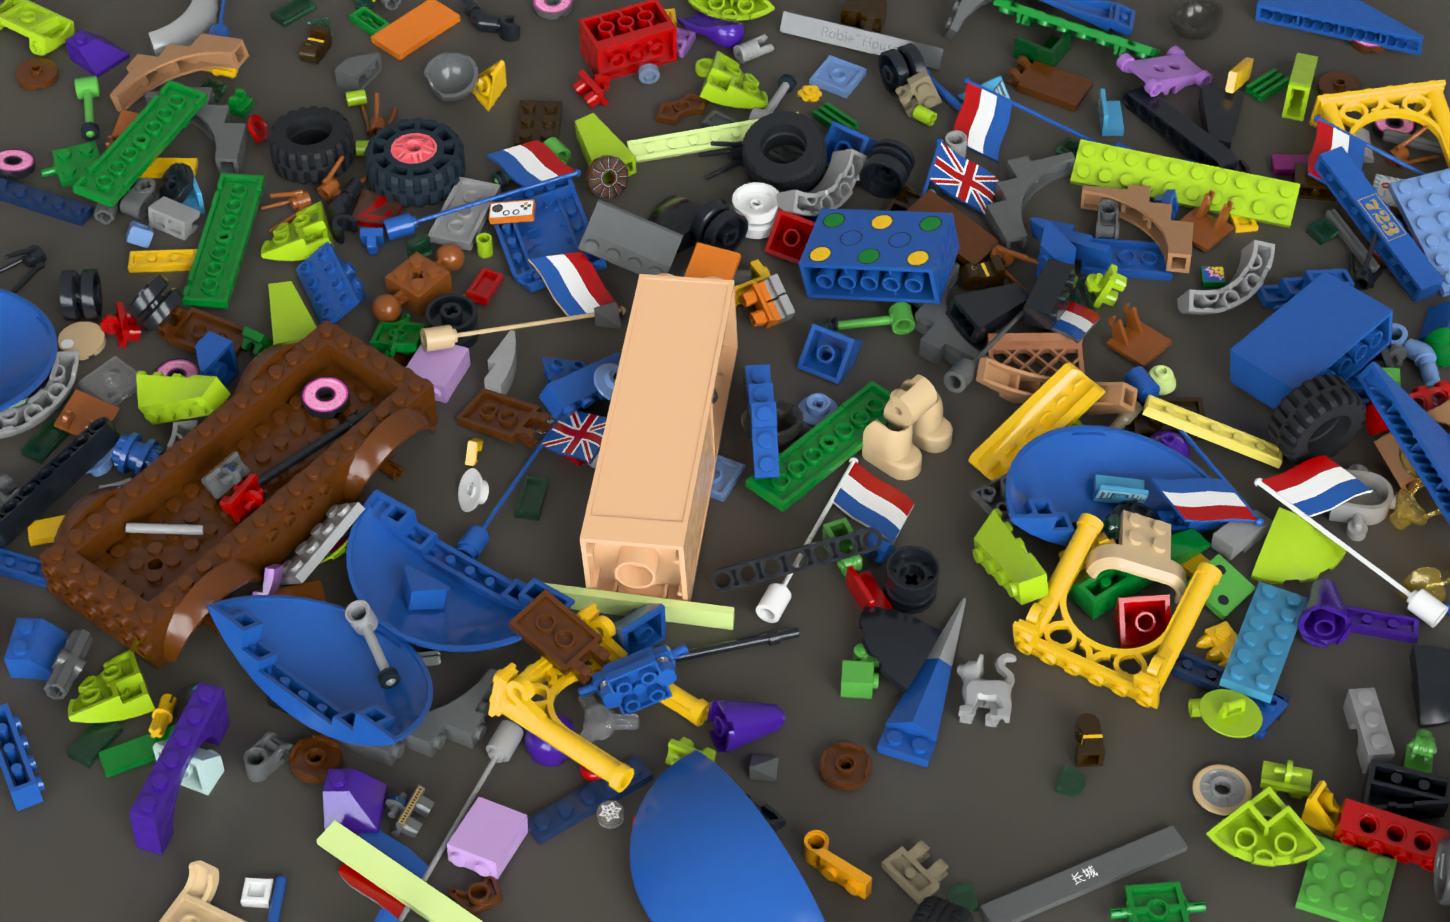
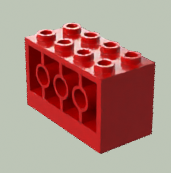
M648 0L579 20L580 52L594 75L604 73L611 80L636 73L645 64L660 66L677 61V28L659 0Z

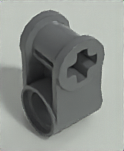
M142 178L137 181L135 186L121 200V213L144 220L148 216V207L160 199L158 193L155 192V181L151 178Z
M1106 199L1099 203L1094 238L1118 239L1119 206L1115 201Z
M268 731L244 753L243 759L247 778L253 782L266 780L277 768L289 760L293 744L285 743L278 738L276 732Z

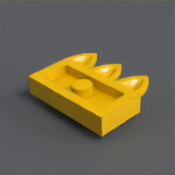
M1225 621L1205 629L1204 634L1197 640L1195 647L1201 649L1212 648L1207 652L1205 660L1212 662L1221 661L1218 665L1225 668L1238 635L1228 622Z

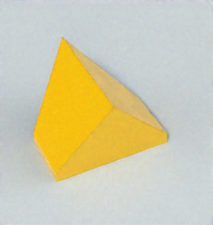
M500 60L478 74V83L472 93L488 112L507 86L505 62Z
M1322 780L1319 781L1308 797L1301 820L1333 838L1340 807L1333 797L1334 794L1330 792L1327 784Z

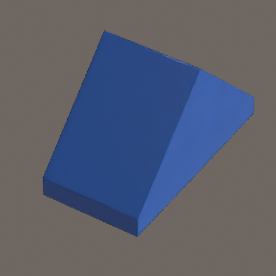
M408 565L404 567L400 587L408 611L444 609L447 605L450 587Z

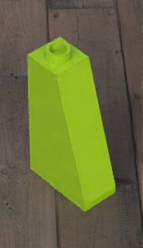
M1297 53L1288 85L1282 118L1298 121L1304 120L1318 56Z
M594 113L575 121L576 139L588 167L596 158H600L603 155L618 157L625 163L629 176L636 173V156ZM609 171L603 176L605 183L611 180Z
M292 281L268 284L274 345L287 341H301L317 327Z

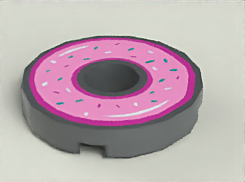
M533 0L532 5L533 10L536 11L539 17L555 20L559 19V16L564 15L565 17L572 12L574 0Z

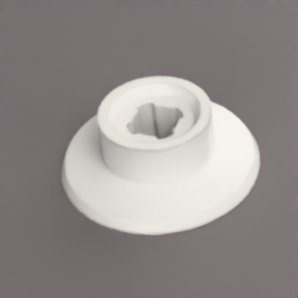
M474 468L468 469L464 473L459 484L458 501L464 512L473 511L478 504L485 503L489 494L487 481L482 480L481 474Z

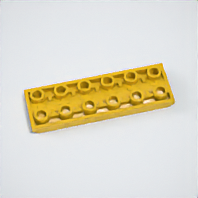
M1070 362L1064 364L971 454L968 462L990 481L1001 477L1008 472L1013 459L1028 442L1048 431L1071 426L1105 393V390Z

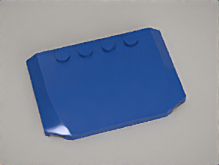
M571 177L494 200V202L535 200L534 221L493 224L514 281L532 293L547 288V286L528 259L581 252L596 271L607 267L604 259L578 249L589 222Z

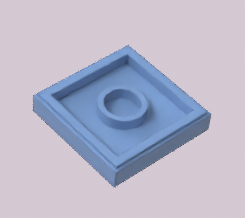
M829 55L810 77L809 85H816L822 90L847 99L867 75V69Z
M717 455L710 497L724 502L745 471L746 465Z

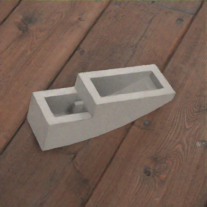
M513 330L509 331L487 360L489 373L484 378L485 389L507 395L513 383L517 369L516 337Z
M1253 510L1259 518L1264 519L1262 526H1256L1255 523L1230 521L1213 534L1211 548L1231 561L1241 551L1246 553L1269 532L1273 521L1258 510Z

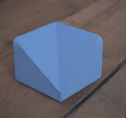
M132 220L126 233V242L148 248L154 234L153 228Z

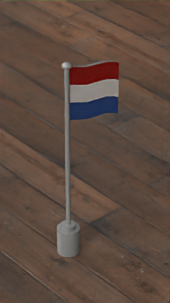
M508 720L500 722L486 746V751L491 761L429 866L411 849L386 835L380 829L379 833H361L359 837L426 882L496 762L502 763L510 760L524 736V731L514 722ZM344 862L342 863L338 873L351 888L377 903L381 908L389 911L401 922L404 921L410 910L409 907Z

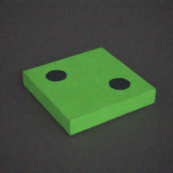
M1217 554L1208 563L1217 567L1222 572V577L1218 585L1213 587L1205 606L1223 621L1255 591L1256 587L1220 554Z

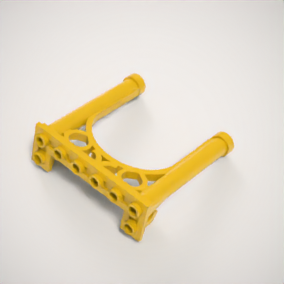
M1430 80L1421 83L1390 85L1382 88H1367L1358 91H1345L1317 96L1309 122L1310 126L1317 127L1314 117L1321 115L1320 118L1345 130L1344 125L1351 127L1349 133L1355 136L1362 127L1373 121L1386 118L1411 120L1423 126H1428V129L1438 139L1447 166L1450 168V110L1443 93L1446 85L1445 80ZM1416 103L1414 110L1409 109L1407 104ZM1375 107L1371 109V112L1368 114V108ZM1357 111L1362 114V117L1357 120L1348 117L1345 113Z
M1082 513L1076 523L1077 528L1048 581L1049 596L1040 598L1037 603L1035 602L1031 606L1025 621L1019 619L1018 622H1014V647L1025 655L1032 654L1039 657L1042 662L1048 665L1055 664L1060 666L1070 675L1085 677L1095 686L1103 685L1110 688L1118 696H1128L1135 699L1143 707L1149 708L1151 706L1157 709L1160 692L1213 587L1218 585L1222 572L1212 564L1205 562L1198 564L1167 628L1155 641L1145 646L1131 649L1112 648L1099 644L1088 638L1075 626L1069 616L1066 605L1068 593L1104 527L1103 522L1096 516ZM1058 606H1060L1063 620L1050 623ZM1055 630H1068L1072 640L1067 644H1060L1052 640L1050 634ZM1077 641L1080 643L1079 648L1086 654V658L1071 652L1076 647ZM1157 651L1147 667V662L1143 656ZM1111 658H1115L1113 662L1114 670L1098 664L1101 661L1110 662ZM1135 659L1141 666V670L1137 674H1129L1121 670L1119 664L1124 660Z
M593 602L587 608L581 609L577 613L581 620L603 637L600 645L610 652L608 657L610 659L609 663L628 656V653L611 638L616 634L615 626L608 617L599 616L600 610L597 609V604ZM542 656L534 664L528 665L519 675L518 670H516V664L513 662L495 673L493 677V690L489 698V716L493 717L496 715L499 717L502 714L607 781L609 786L617 792H622L626 789L633 778L634 769L570 730L559 720L555 713L554 700L565 687L578 681L572 671L565 676ZM592 657L588 660L592 663V665H587L592 670V673L589 674L590 676L604 670ZM548 681L549 684L546 686L543 683ZM673 683L668 685L672 697L660 702L688 719L689 722L697 727L703 725L708 719V710L711 703L703 698L698 699ZM537 694L543 696L545 700L535 702L531 698Z

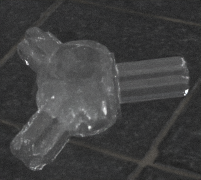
M593 694L583 698L581 696L578 697V701L585 711L584 730L580 736L592 744L595 740L607 739L614 734L615 730H636L639 728V715H615L614 710H609L605 705L598 704Z

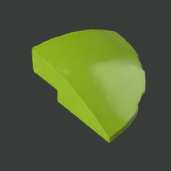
M688 0V3L699 12L726 21L751 20L775 10V7L768 0Z
M717 51L699 97L713 103L734 108H766L768 105L766 92L758 89L759 81L752 74H744L739 68V63Z
M320 201L296 213V218L291 223L283 222L274 229V237L271 241L267 240L264 242L261 256L264 259L299 261L306 260L326 242H329L334 247L322 202Z
M1279 507L1262 546L1251 579L1282 585L1285 580H1299L1300 583L1309 582L1317 579L1319 574L1327 569L1333 570L1341 562L1347 551L1299 515Z
M128 650L104 663V670L99 675L88 676L78 687L79 696L76 699H71L69 702L68 717L71 722L106 723L130 719L154 711L153 700L134 652Z
M1270 786L1251 801L1248 800L1206 833L1213 843L1231 856L1261 866L1276 867L1277 865L1297 864L1318 855L1326 849L1289 805L1286 806Z

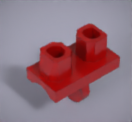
M583 69L578 72L581 79L572 85L575 92L581 97L590 91L583 99L591 109L599 103L604 107L608 105L609 101L603 96V90L607 91L609 89L610 78L602 73L599 75L595 74L593 76L594 80H592Z
M116 302V314L113 316L107 314L101 320L100 327L103 332L110 335L116 333L119 348H126L127 341H139L141 328L140 325H136L137 318L134 319L125 311L124 303Z
M251 473L245 480H241L237 485H234V494L231 497L224 496L220 501L224 513L231 514L234 522L241 523L253 508L258 509L265 503L263 496L266 492L259 485L257 474Z

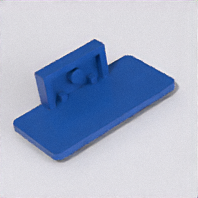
M326 242L296 268V273L321 324L325 320L335 324L357 306L359 302L361 303L367 298L363 290L364 284L355 274L357 273L356 268L350 262L346 263L340 259L333 245L329 242Z

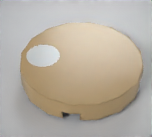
M80 321L67 326L58 337L60 351H79V360L89 359L88 356L93 354L95 356L98 355L106 344L105 334L101 327L96 323Z

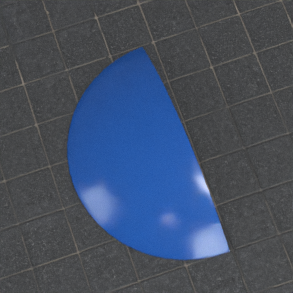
M0 288L1 412L29 396L42 384L54 366L58 346L55 329L44 312L27 299Z
M1079 425L1058 428L1039 435L1028 442L1017 453L1010 465L1005 481V501L1010 520L1031 535L1066 547L1077 528L1076 523L1082 513L1092 514L1099 518L1104 524L1100 534L1104 532L1109 540L1113 538L1115 543L1119 544V536L1110 525L1111 513L1118 504L1093 501V478L1096 474L1145 480L1144 490L1149 491V496L1144 505L1154 511L1153 515L1156 519L1159 518L1160 521L1171 524V535L1192 528L1199 533H1203L1228 523L1203 524L1184 522L1150 479L1212 478L1191 460L1170 447L1146 436L1118 428Z
M377 489L363 505L365 510L352 525L348 538L346 557L348 576L356 598L364 600L369 604L378 618L379 626L392 635L417 646L449 652H474L506 646L523 640L509 628V621L545 589L567 608H570L575 603L574 599L536 578H533L528 584L517 578L512 581L438 539L436 532L418 523L415 510ZM406 565L450 587L447 605L444 609L408 611L400 587L403 569Z
M287 595L242 596L208 604L209 613L224 641L253 681L288 714L328 737L364 746L392 745L413 733L423 723L429 713L433 700V684L429 670L422 658L406 641L392 635L378 625L374 630L376 638L389 666L396 668L401 678V681L395 687L383 689L377 679L380 670L364 635H359L354 631L346 619L345 607L320 600Z
M695 750L670 766L655 781L644 797L635 817L629 853L634 888L651 922H825L807 884L774 830L744 791L715 762L698 750Z

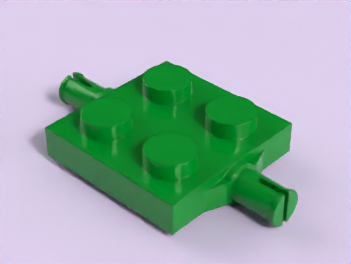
M95 141L53 150V166L40 170L43 178L56 175L60 180L62 188L72 186L82 175L86 176L88 174V169L101 157V153L98 151Z
M403 314L399 321H380L370 340V346H374L379 352L392 358L396 352L403 354L416 353L421 344L420 331L422 328H426V323L410 322L411 316L409 314L406 316Z
M1180 881L1127 885L1123 891L1126 906L1109 907L1110 920L1127 918L1128 922H1189V913L1206 912L1204 900L1187 901L1182 892Z

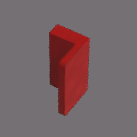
M852 565L847 567L846 586L861 610L865 606L892 610L890 602L869 570L857 574Z

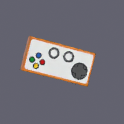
M535 200L490 203V224L534 221Z

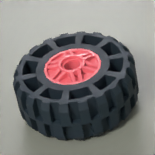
M407 118L396 123L392 122L387 127L379 129L375 136H372L365 149L366 172L371 189L379 197L385 195L386 201L391 203L395 200L400 201L402 207L416 206V208H421L425 205H435L441 200L444 201L448 198L453 186L459 183L460 177H465L466 164L462 140L453 129L450 130L446 124H440L436 120H424L422 118L408 120Z

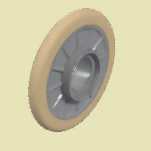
M1222 764L1210 765L1200 770L1193 780L1192 790L1195 799L1204 809L1214 814L1230 815L1248 800L1251 801V784L1247 777L1234 767ZM1223 785L1229 789V793L1220 794L1215 790V787Z

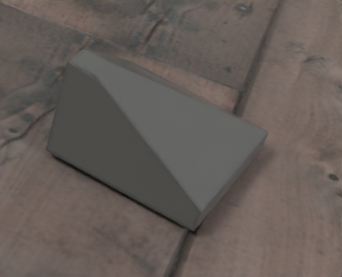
M616 302L594 308L596 326L613 329L622 328Z
M752 755L749 779L776 781L779 757Z

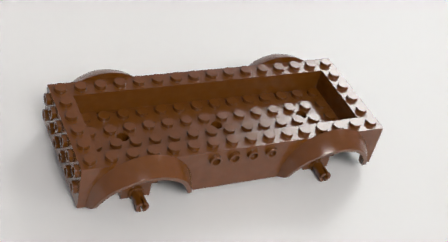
M325 320L301 341H287L267 347L249 363L238 382L235 395L216 411H213L182 439L175 442L171 448L158 456L154 462L126 485L103 487L92 491L79 499L70 508L57 530L53 544L39 555L42 564L41 571L46 577L48 590L54 597L158 670L166 663L177 661L188 640L200 626L206 625L221 636L209 613L208 604L224 600L232 592L247 583L258 582L262 586L265 568L274 563L279 564L298 545L311 536V530L327 518L326 513L332 506L357 502L374 473L381 471L394 481H397L398 477L400 478L403 475L404 468L395 464L390 459L393 458V451L415 433L422 430H427L431 434L436 432L435 426L438 424L434 385L430 380L420 377L410 368L402 366L392 357H387L374 346H369L357 336L349 334L339 325H334L328 320ZM321 376H332L346 383L350 390V404L343 413L340 411L332 418H318L307 413V410L303 408L301 403V391L305 384L312 379ZM324 395L320 397V399L327 400L331 398V396ZM369 406L374 408L345 434L261 486L266 492L263 496L265 503L258 509L253 508L241 523L234 522L231 514L224 513L220 505V501L224 496L231 497L234 494V486L219 499H215L201 482V478L233 451L238 452L241 461L250 470L241 480H245L251 473L260 476L344 423L345 419L350 415L358 414ZM126 523L204 525V535L126 533L125 528Z

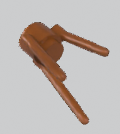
M378 92L375 93V116L370 121L364 105L360 106L366 125V134L371 137L375 136L379 129L385 128L393 122L398 110L397 107L393 108L388 122L382 116H379Z
M1426 125L1401 144L1386 151V153L1409 165L1440 158V155L1437 154L1407 160L1409 151L1405 146L1427 130L1428 126ZM1386 158V161L1390 166L1395 167L1399 165L1398 163Z
M343 155L340 156L328 175L322 180V184L317 188L319 195L327 201H330L335 195H339L343 190H339L340 184L337 178L333 177L344 160ZM365 176L359 180L363 183L367 181L368 178L367 176Z
M300 189L290 192L271 193V198L289 197V199L261 206L260 209L266 210L290 204L293 210L297 209V212L311 206L312 203L308 192ZM297 212L270 228L269 233H272L281 223H289L294 220Z
M1000 244L996 245L990 254V257L999 255L1004 266H1010L1014 258L1038 264V260L1012 251ZM1005 269V276L1012 283H1018L1023 288V290L1027 292V290Z

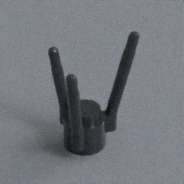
M712 141L710 143L712 146L728 147V149L699 153L700 157L728 154L729 159L734 160L733 163L704 177L705 180L736 166L744 165L742 141Z
M1377 233L1373 234L1364 266L1359 267L1355 271L1354 254H1350V276L1355 283L1354 288L1358 290L1373 288L1376 280L1386 268L1385 265H1382L1374 276L1369 268L1378 237Z
M32 245L26 249L4 256L5 259L22 255V258L1 267L0 273L23 262L28 268L34 267L11 291L12 293L20 290L37 271L45 267L43 262L47 258L40 246Z

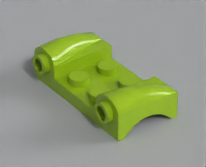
M5 0L0 5V31L7 27L28 37L30 50L39 56L55 51L66 43V39L75 34L74 21L29 0Z

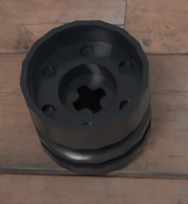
M883 139L876 142L859 173L860 182L870 194L878 198L890 199L901 194L915 165V157L912 151L905 144L897 140Z
M912 545L900 547L892 552L887 559L883 593L893 609L901 613L915 614L931 607L936 598L940 571L937 558L931 551Z

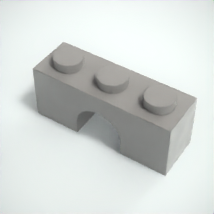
M1375 687L1348 689L1343 710L1349 729H1357L1358 746L1356 754L1362 773L1367 772L1371 759L1392 764L1395 751Z

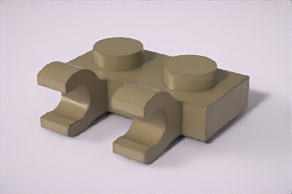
M927 70L908 78L909 84L900 86L895 90L909 118L913 117V112L918 105L930 109L942 103Z
M923 841L918 842L909 851L902 846L881 862V868L918 905L925 897L931 896L940 886L939 881L948 875L945 871L948 865L942 859L937 860L927 870L920 864L929 857L927 851L930 847Z

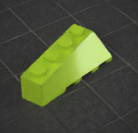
M138 371L136 373L138 408L152 425L208 416L221 407L231 395L217 376L191 375L189 378H186L182 374L174 373L172 376H164L162 372H154L153 375H147L146 371Z
M999 508L993 509L974 537L975 549H973V557L975 561L980 563L986 572L996 579L998 585L1003 586L1010 597H1014L1021 605L1049 596L1047 573L1033 554L1027 553L1020 537L1015 539L1011 532L1013 527L1008 521L1003 523L1001 519L1002 512Z

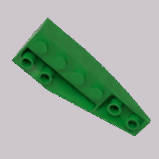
M1194 528L1171 535V560L1182 565L1209 548L1210 543ZM1084 569L1077 575L1068 596L1094 620L1115 607L1118 597H1131L1155 581L1116 569L1104 570L1096 578H1092Z

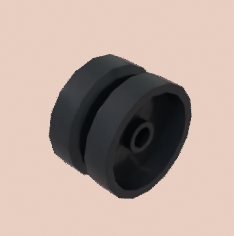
M912 43L900 46L897 50L890 49L881 52L879 56V71L886 90L894 97L898 96L895 91L898 87L909 84L908 78L926 70L920 51Z
M720 198L713 199L696 213L690 227V234L699 243L734 252L746 237L748 220L739 211L734 210L725 200Z
M83 269L80 276L76 270L62 271L60 274L59 292L64 319L66 321L80 320L82 314L87 320L101 319L103 296L98 270Z
M161 273L138 292L134 297L135 300L125 310L134 319L139 318L147 310L149 313L144 317L141 325L150 333L185 296L176 287L170 289L163 296L161 293L167 288L169 280Z
M451 293L441 295L433 299L427 306L425 312L427 328L450 324L452 329H456L457 333L479 330L476 305L470 298L462 294ZM479 334L459 337L455 345L471 348L477 342Z

